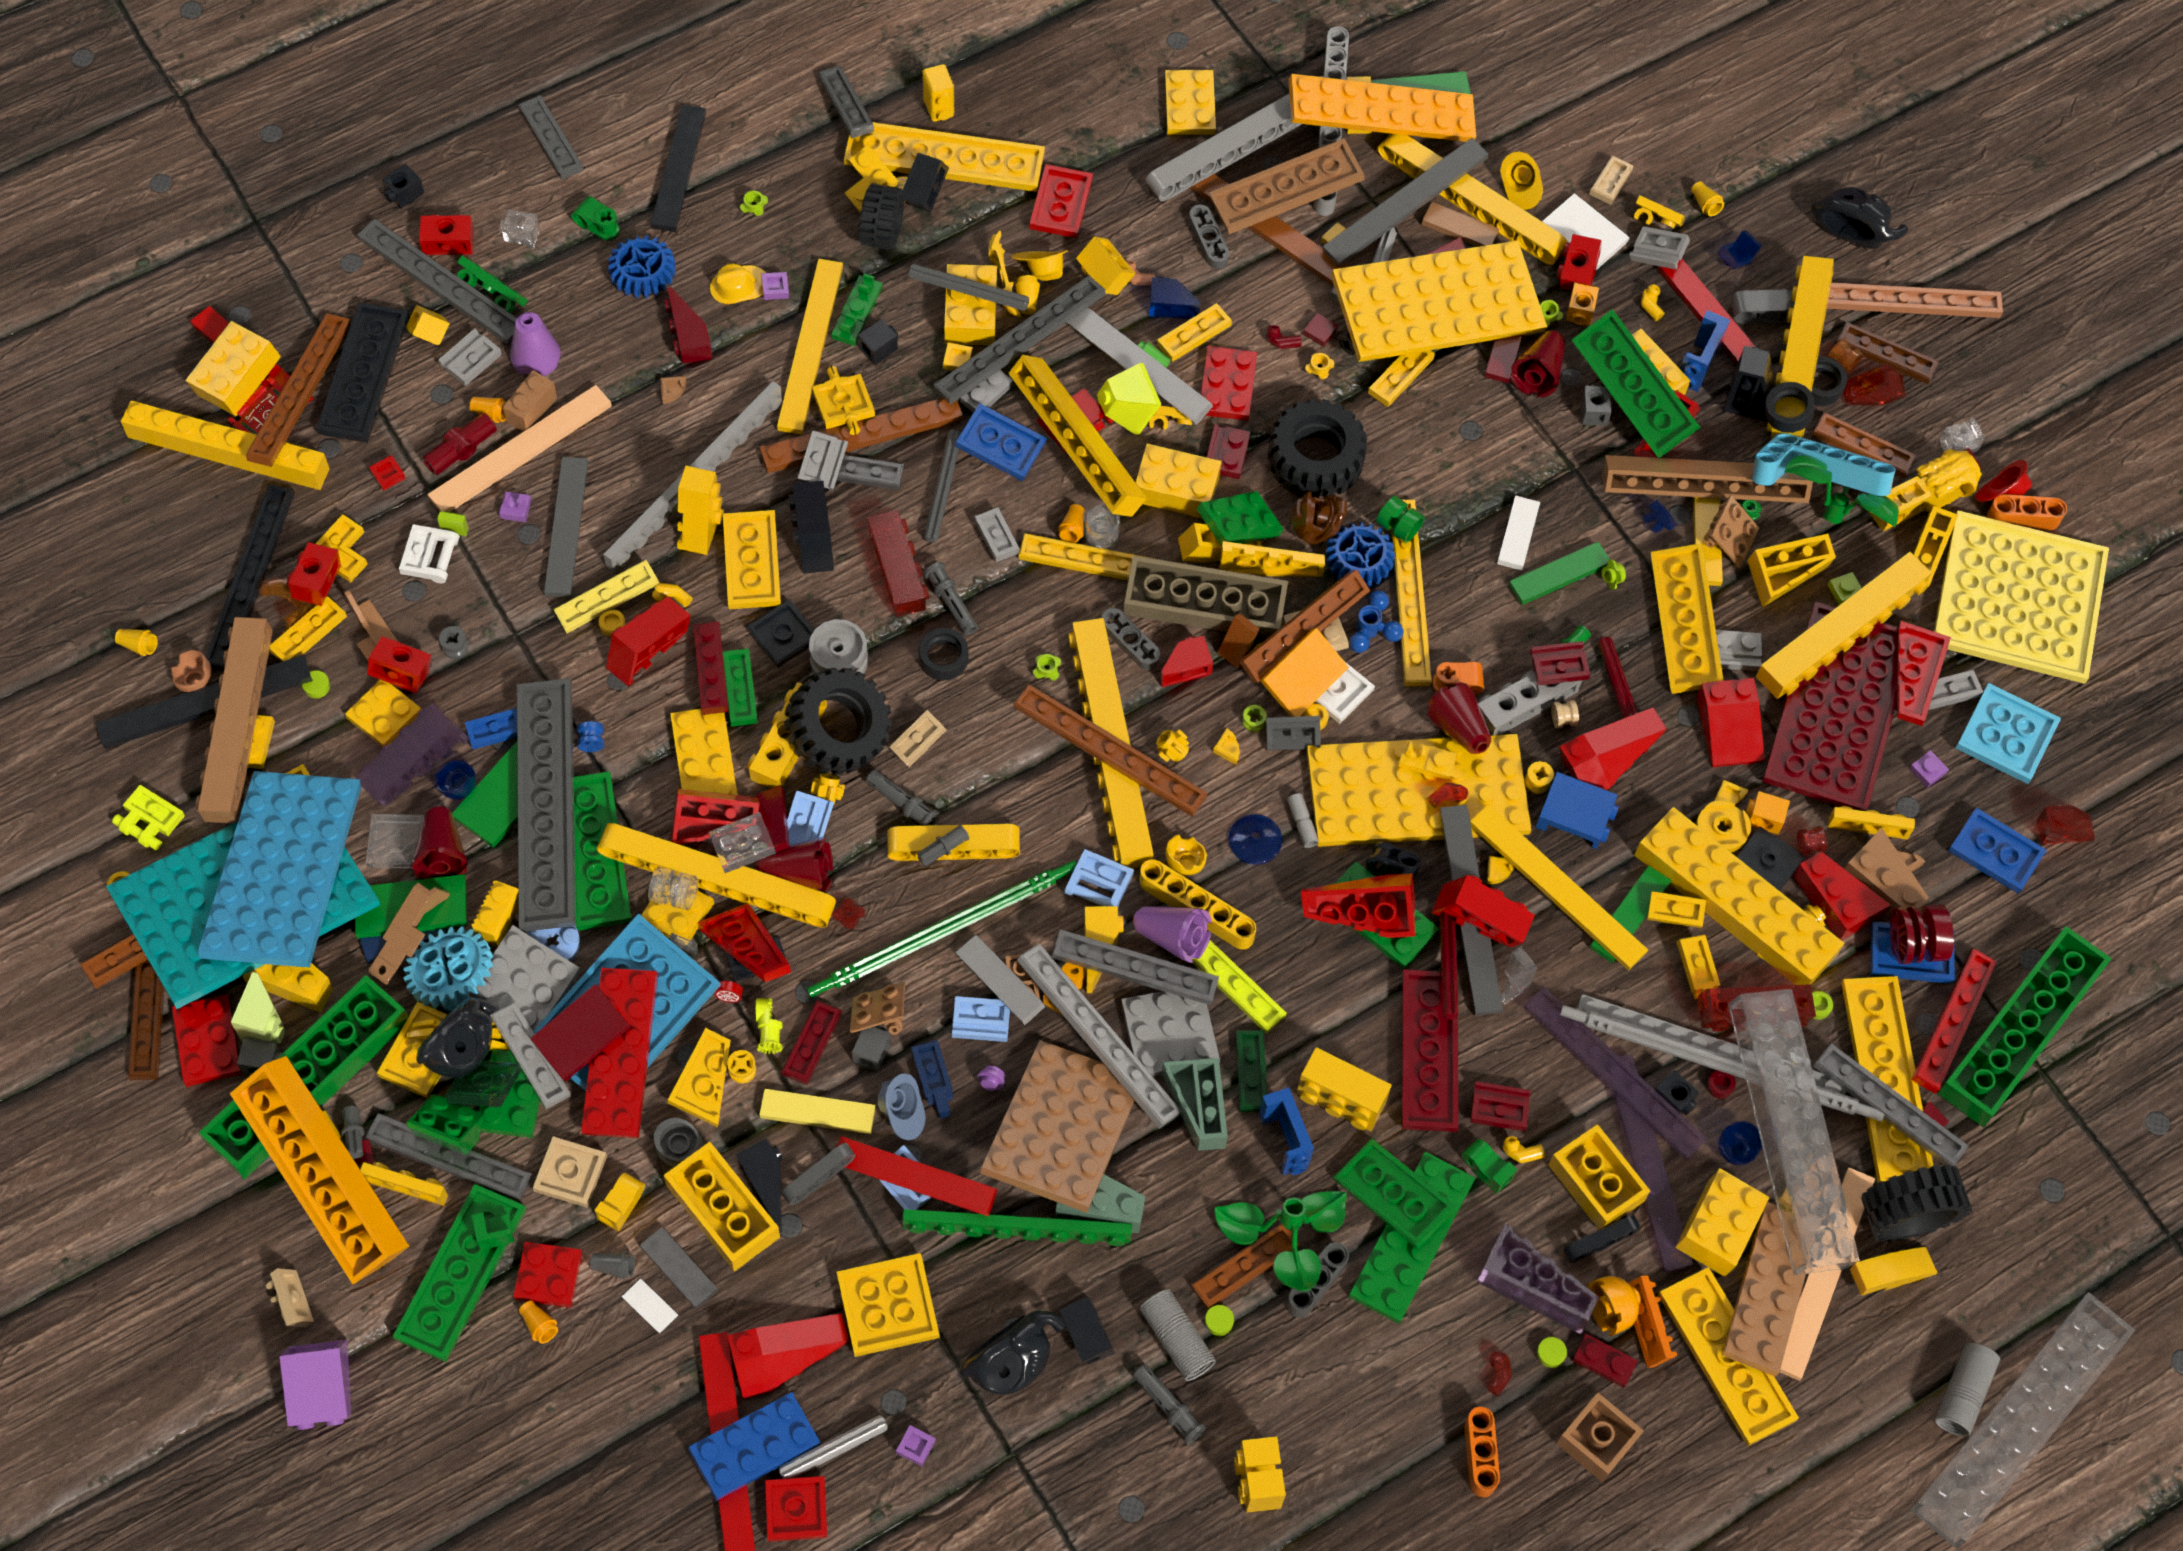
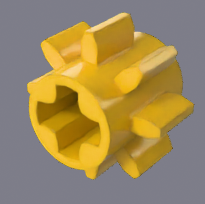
M1180 729L1176 732L1173 730L1164 731L1156 742L1158 745L1156 749L1159 751L1158 755L1166 762L1170 759L1173 762L1182 760L1189 751V746H1187L1189 742L1186 740L1187 736Z
M821 773L820 778H814V781H812L810 793L816 794V797L832 801L835 804L836 799L841 800V797H843L845 785L839 784V776Z

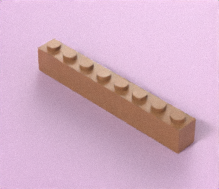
M1605 455L1602 473L1605 492L1728 499L1732 495L1734 499L1798 503H1809L1813 481L1793 473H1784L1772 485L1756 484L1752 481L1754 463Z
M235 617L233 627H230L228 631L230 644L228 651L224 653V674H221L219 678V688L221 691L214 705L215 722H212L210 725L211 743L210 747H207L205 751L207 764L200 778L202 786L201 796L196 798V811L199 812L204 822L237 823L273 632L267 619Z

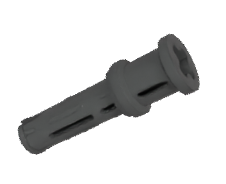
M936 562L930 565L924 571V577L931 581L935 588L934 593L936 596L943 598L951 614L962 629L965 636L973 634L978 630L979 626L975 623L956 592V583L947 575L944 563Z
M877 769L868 775L866 783L903 810V814L907 819L912 818L921 826H934L937 823L940 813L937 810L932 811L924 805L920 797H912Z
M1147 1364L1140 1367L1134 1373L1133 1378L1168 1416V1424L1177 1428L1184 1436V1442L1187 1445L1194 1442L1204 1433L1207 1427L1204 1424H1200L1193 1417L1188 1405H1181Z

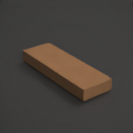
M1434 202L1431 203L1422 220L1423 226L1456 239L1461 237L1463 242L1476 247L1493 245L1500 230L1497 227Z

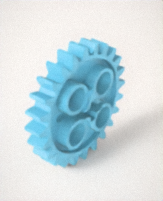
M450 927L447 934H444L440 929L438 937L429 934V942L421 941L420 946L422 948L420 950L416 949L414 952L415 957L406 959L409 964L408 967L404 968V972L407 975L404 977L407 984L406 987L417 1002L421 1000L424 1006L431 1003L434 1009L439 1006L440 1002L446 1009L451 1001L457 1005L460 998H469L468 994L470 992L478 994L476 987L478 985H486L483 977H490L491 973L488 968L494 967L490 960L493 958V954L486 940L483 939L480 933L476 935L473 929L466 932L463 927H460L457 933L453 927ZM445 950H446L445 954H446L447 958L449 959L448 962L446 961V959H445V957H444V951H445ZM449 973H450V974L452 975V977H453V985L451 984V983H452V980H451V978H450L449 975H448Z

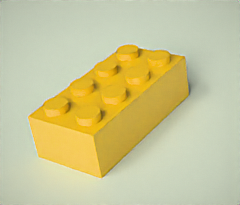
M708 1142L664 1175L668 1189L734 1272L780 1238L779 1227L711 1142Z

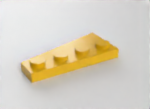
M1223 541L1219 570L1255 576L1322 577L1325 555Z

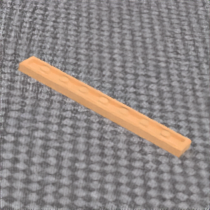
M597 385L593 386L428 494L429 500L439 511H453L612 407L611 401Z
M1852 1168L1846 1170L1801 1291L1780 1373L1798 1381L1803 1377L1864 1211L1861 1199L1862 1194L1867 1192V1189L1872 1187L1875 1178Z

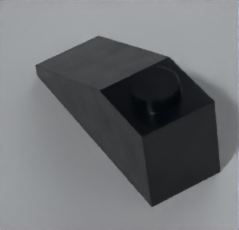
M766 1138L737 1153L736 1156L738 1164L761 1206L779 1227V1233H781L782 1189L779 1161L783 1160L777 1146H771Z

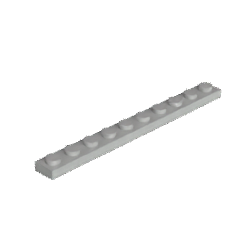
M772 381L690 466L715 472L716 467L721 462L727 461L732 451L747 440L749 433L755 427H760L765 417L780 406L782 402L781 386ZM683 473L603 554L606 567L612 572L626 565L632 553L636 549H641L654 531L661 529L671 513L675 514L678 511V486Z
M1581 995L1577 1007L1578 1010L1587 1013L1593 1011L1845 1095L1846 1090L1821 1072L1587 995ZM1576 1020L1573 1021L1574 1023L1586 1026L1585 1023Z

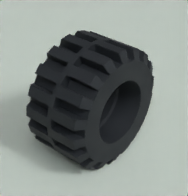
M875 183L870 184L866 190L860 214L859 239L861 245L892 250L896 245L904 211L902 188Z

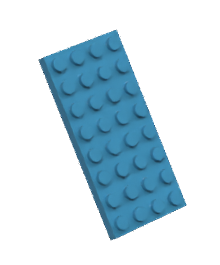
M253 772L197 952L200 959L310 968L362 784L360 779Z

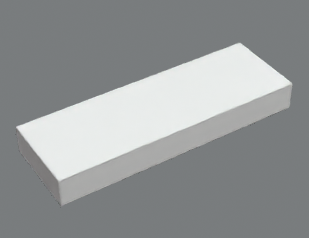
M1515 496L1497 564L1522 571L1540 502Z

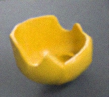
M1175 835L1167 843L1165 857L1168 867L1180 875H1195L1205 867L1207 853L1204 846L1197 842L1194 837L1182 839L1180 835Z

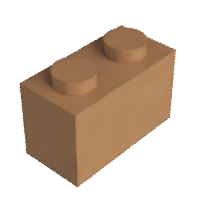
M532 371L503 406L507 424L524 432L538 423L557 399L554 382Z

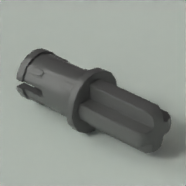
M958 825L957 828L943 837H936V841L919 851L917 857L924 866H928L941 856L951 854L950 851L969 840V835L962 825Z
M347 1106L341 1111L343 1121L341 1136L345 1139L346 1149L353 1159L361 1158L363 1156L362 1137L364 1129L360 1123V1109L356 1106Z

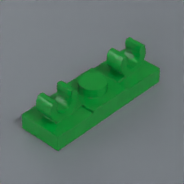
M461 255L457 263L465 269H461L457 273V277L464 280L469 275L467 284L474 288L479 279L483 282L481 287L494 294L497 291L502 294L495 299L494 303L501 307L504 302H507L504 310L510 314L515 310V303L523 307L528 301L527 298L474 261Z
M865 273L863 276L859 275L831 334L832 339L856 346L858 335L862 333L883 288L882 282L874 280V276Z

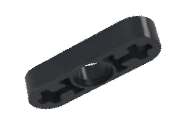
M1632 1215L1569 1244L1563 1249V1252L1569 1263L1572 1264L1633 1236L1642 1228L1635 1215Z

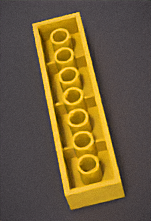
M1674 807L1639 843L1634 855L1645 865L1651 866L1671 879L1670 885L1685 897L1706 900L1705 913L1753 952L1761 955L1764 958L1763 960L1803 992L1810 987L1835 959L1845 944Z

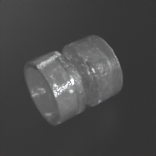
M1106 505L1096 506L1087 514L1085 539L1088 546L1111 550L1118 543L1120 517L1119 515L1112 514Z
M657 867L649 885V900L664 905L670 902L672 907L689 910L696 896L698 879L695 875L683 872L676 875L674 870Z

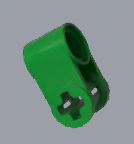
M587 196L571 213L572 220L579 227L594 233L601 239L612 240L619 235L620 229L616 223V212L591 196Z

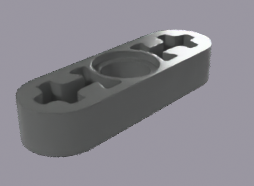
M1195 205L1190 210L1189 224L1205 259L1212 268H1224L1229 262L1230 252L1211 210L1205 205ZM1196 215H1200L1202 218H1204L1203 226L1201 219L1199 217H1196ZM1213 233L1216 238L1208 241L1203 238V234ZM1214 248H1216L1217 254L1222 256V258L1219 259L1217 256H1214Z
M1110 608L1104 611L1102 618H1104L1107 635L1140 668L1144 670L1156 668L1160 661L1159 648L1121 610ZM1109 618L1111 620L1118 619V626L1115 623L1108 624ZM1127 634H1134L1138 641L1134 644H1128L1123 640V637ZM1144 653L1146 655L1153 654V659H1143Z
M847 1143L839 1145L785 1187L782 1191L783 1196L791 1206L798 1204L850 1164L856 1157L855 1153Z

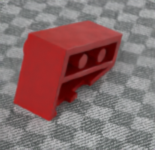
M670 597L653 603L647 611L641 615H635L628 624L623 627L620 626L613 631L606 669L629 687L634 682L633 675L642 667L647 670L652 665L649 661L659 651L664 654L687 632L691 615Z
M676 788L670 842L681 845L695 841L700 842L713 837H723L756 830L759 800L757 797Z
M1465 875L1443 884L1431 912L1438 916L1441 912L1457 918L1455 923L1461 926L1465 922L1481 929L1479 934L1510 948L1524 942L1535 914L1527 910L1524 904L1509 900L1504 897L1505 894L1502 891L1487 887L1482 884L1480 878L1473 875Z

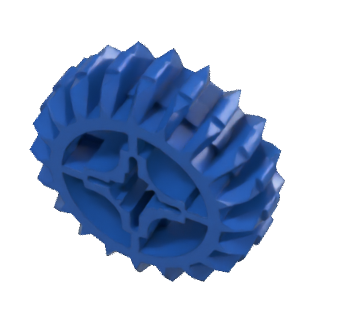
M637 234L635 240L631 241L629 238H626V244L618 242V249H612V256L609 257L608 272L611 282L617 286L619 292L625 291L627 297L634 293L637 299L641 294L648 298L650 293L657 296L659 289L665 291L667 288L666 284H672V277L676 273V263L671 249L667 248L665 242L659 243L657 237L650 240L648 235L644 239H640Z
M1362 521L1358 526L1350 522L1348 528L1341 525L1339 532L1327 541V549L1325 550L1326 565L1331 567V575L1338 574L1337 579L1339 581L1351 570L1357 569L1368 588L1372 585V581L1378 585L1381 582V578L1386 579L1394 564V545L1389 542V534L1382 535L1381 528L1374 530L1372 523L1365 527ZM1349 543L1352 544L1351 547L1346 548L1345 551L1340 552V550H1341L1345 545H1347V544H1349ZM1380 558V560L1376 564L1370 567L1368 566V564L1370 562H1373L1374 559Z

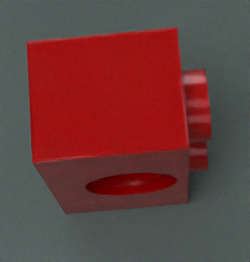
M434 214L421 216L419 242L422 252L426 255H473L474 226L471 215L439 216Z
M1572 234L1571 241L1565 243L1563 257H1566L1564 265H1559L1557 279H1560V289L1572 291L1574 283L1592 286L1602 250V240ZM1576 261H1581L1584 263V265L1575 266L1573 265V263Z
M310 542L307 543L305 550L301 551L298 555L297 566L294 572H290L287 579V587L290 589L292 599L319 606L323 605L341 567L339 551L337 549Z
M382 636L369 656L367 675L417 693L429 674L431 654Z

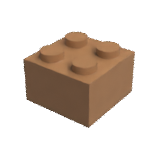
M1597 1393L1562 1434L1557 1445L1603 1482L1639 1439L1644 1430L1600 1393Z

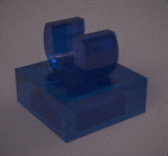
M1658 500L1649 505L1653 512L1646 514L1643 518L1646 523L1653 519L1657 520L1656 525L1651 528L1654 533L1660 532L1663 526L1671 530L1678 525L1666 507Z

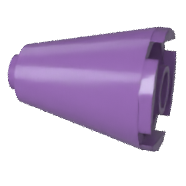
M532 312L523 313L518 316L515 323L510 349L512 365L522 375H529L532 371L542 376L548 375L556 369L561 358L559 344L537 314Z
M1144 906L1135 913L1133 918L1135 930L1139 934L1189 963L1193 962V958L1199 959L1203 955L1211 937V932L1207 931V923L1212 924L1210 914L1200 908Z

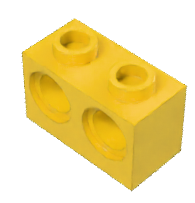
M1916 476L1892 488L1891 493L1886 497L1892 499L1898 506L1897 524L1925 511L1933 495L1922 480ZM1869 512L1883 532L1893 527L1888 522Z

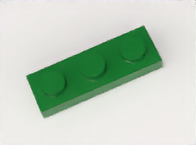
M749 649L723 651L731 727L758 724Z

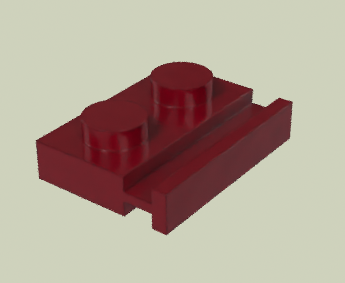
M1217 424L1214 425L1207 458L1222 461L1221 476L1240 479L1250 439V431L1231 427L1221 428Z
M1583 641L1531 647L1530 655L1532 656L1537 686L1589 680L1591 674L1586 653L1583 649Z
M1476 1081L1474 1084L1470 1123L1526 1131L1531 1090Z

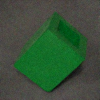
M483 1212L472 1215L476 1241L480 1250L515 1242L508 1214L489 1219L485 1218Z

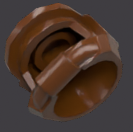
M1307 492L1301 499L1297 500L1289 517L1290 528L1299 539L1309 544H1318L1321 541L1329 540L1338 533L1343 519L1347 517V502L1335 494L1321 499L1312 497V492Z

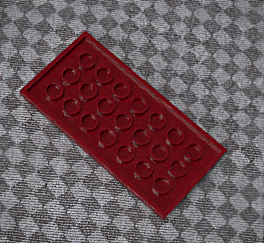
M1815 602L1806 630L1835 608ZM1877 622L1873 625V630L1867 636L1856 638L1854 645L1849 650L1838 652L1833 662L1828 666L1821 665L1817 668L1818 672L1810 680L1806 681L1803 679L1799 682L1798 688L1790 695H1787L1762 782L1839 807L1848 806L1853 808V810H1868L1897 704L1898 627Z

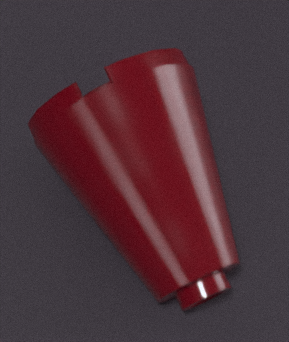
M1546 331L1513 362L1510 375L1511 380L1523 393L1529 395L1531 392L1538 394L1537 397L1542 398L1550 396L1556 391L1559 385L1566 345L1565 338L1560 333Z
M1462 682L1454 683L1456 686L1450 689L1447 686L1441 688L1432 696L1427 704L1429 711L1426 716L1429 721L1469 753L1480 754L1485 752L1489 748L1492 738L1472 688L1467 683Z
M435 806L425 813L412 859V869H414V874L419 879L462 875L467 871V859L453 814L443 806Z
M817 838L791 845L790 848L764 856L762 853L760 859H756L755 870L820 892H827L832 884V879H827L828 871H833L831 845L829 842H825L827 838Z

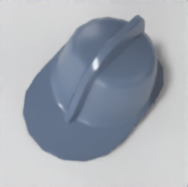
M898 1074L891 1081H885L881 1084L882 1088L878 1094V1106L880 1111L889 1117L895 1134L901 1139L912 1140L921 1134L925 1126V1111L916 1080L909 1074Z

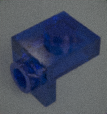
M1744 230L1736 241L1722 246L1717 254L1727 266L1735 270L1750 264L1762 247V244L1747 230Z

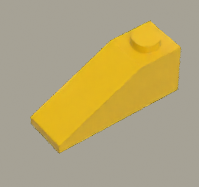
M1936 506L1930 509L1913 553L1932 572L1927 582L1929 586L1958 517V514Z
M1193 523L1178 538L1183 561L1199 563L1220 561L1222 546L1207 524ZM1260 540V541L1251 542V543H1246L1247 545H1254V546H1261V547H1262V545H1261V540Z
M1118 906L1085 907V937L1116 946L1118 933L1124 930L1123 916H1118ZM1086 968V993L1093 992L1102 974L1101 972Z

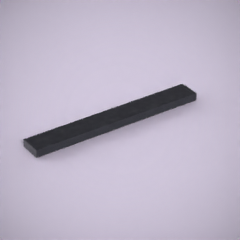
M268 484L205 656L212 669L225 670L224 653L229 649L228 631L230 627H233L234 618L251 617L295 495L293 488Z
M305 655L266 667L260 698L313 681ZM219 683L96 722L103 747L107 749L214 714L215 700L219 698L221 691Z

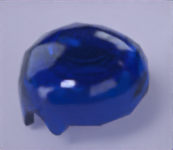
M452 760L446 763L435 774V788L448 799L460 800L468 796L474 790L476 784L474 768L472 765L461 760Z
M1747 1121L1734 1122L1728 1125L1721 1132L1717 1142L1720 1155L1727 1163L1736 1166L1746 1165L1754 1161L1764 1146L1760 1130L1754 1124Z

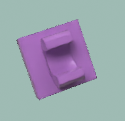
M505 492L499 512L500 519L526 522L532 501L531 496Z

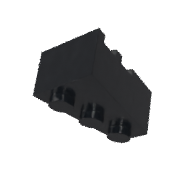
M1744 346L1728 387L1724 412L1768 422L1765 415L1766 397L1770 390L1775 387L1771 358L1768 351L1757 347Z
M824 481L793 484L794 494L789 495L790 510H795L791 512L792 527H798V529H793L794 544H800L803 574L834 571Z

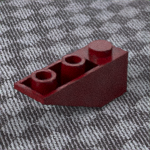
M671 287L667 288L669 298H664L666 312L672 313L673 319H669L671 334L676 333L677 339L673 340L675 354H681L683 364L712 359L706 323Z

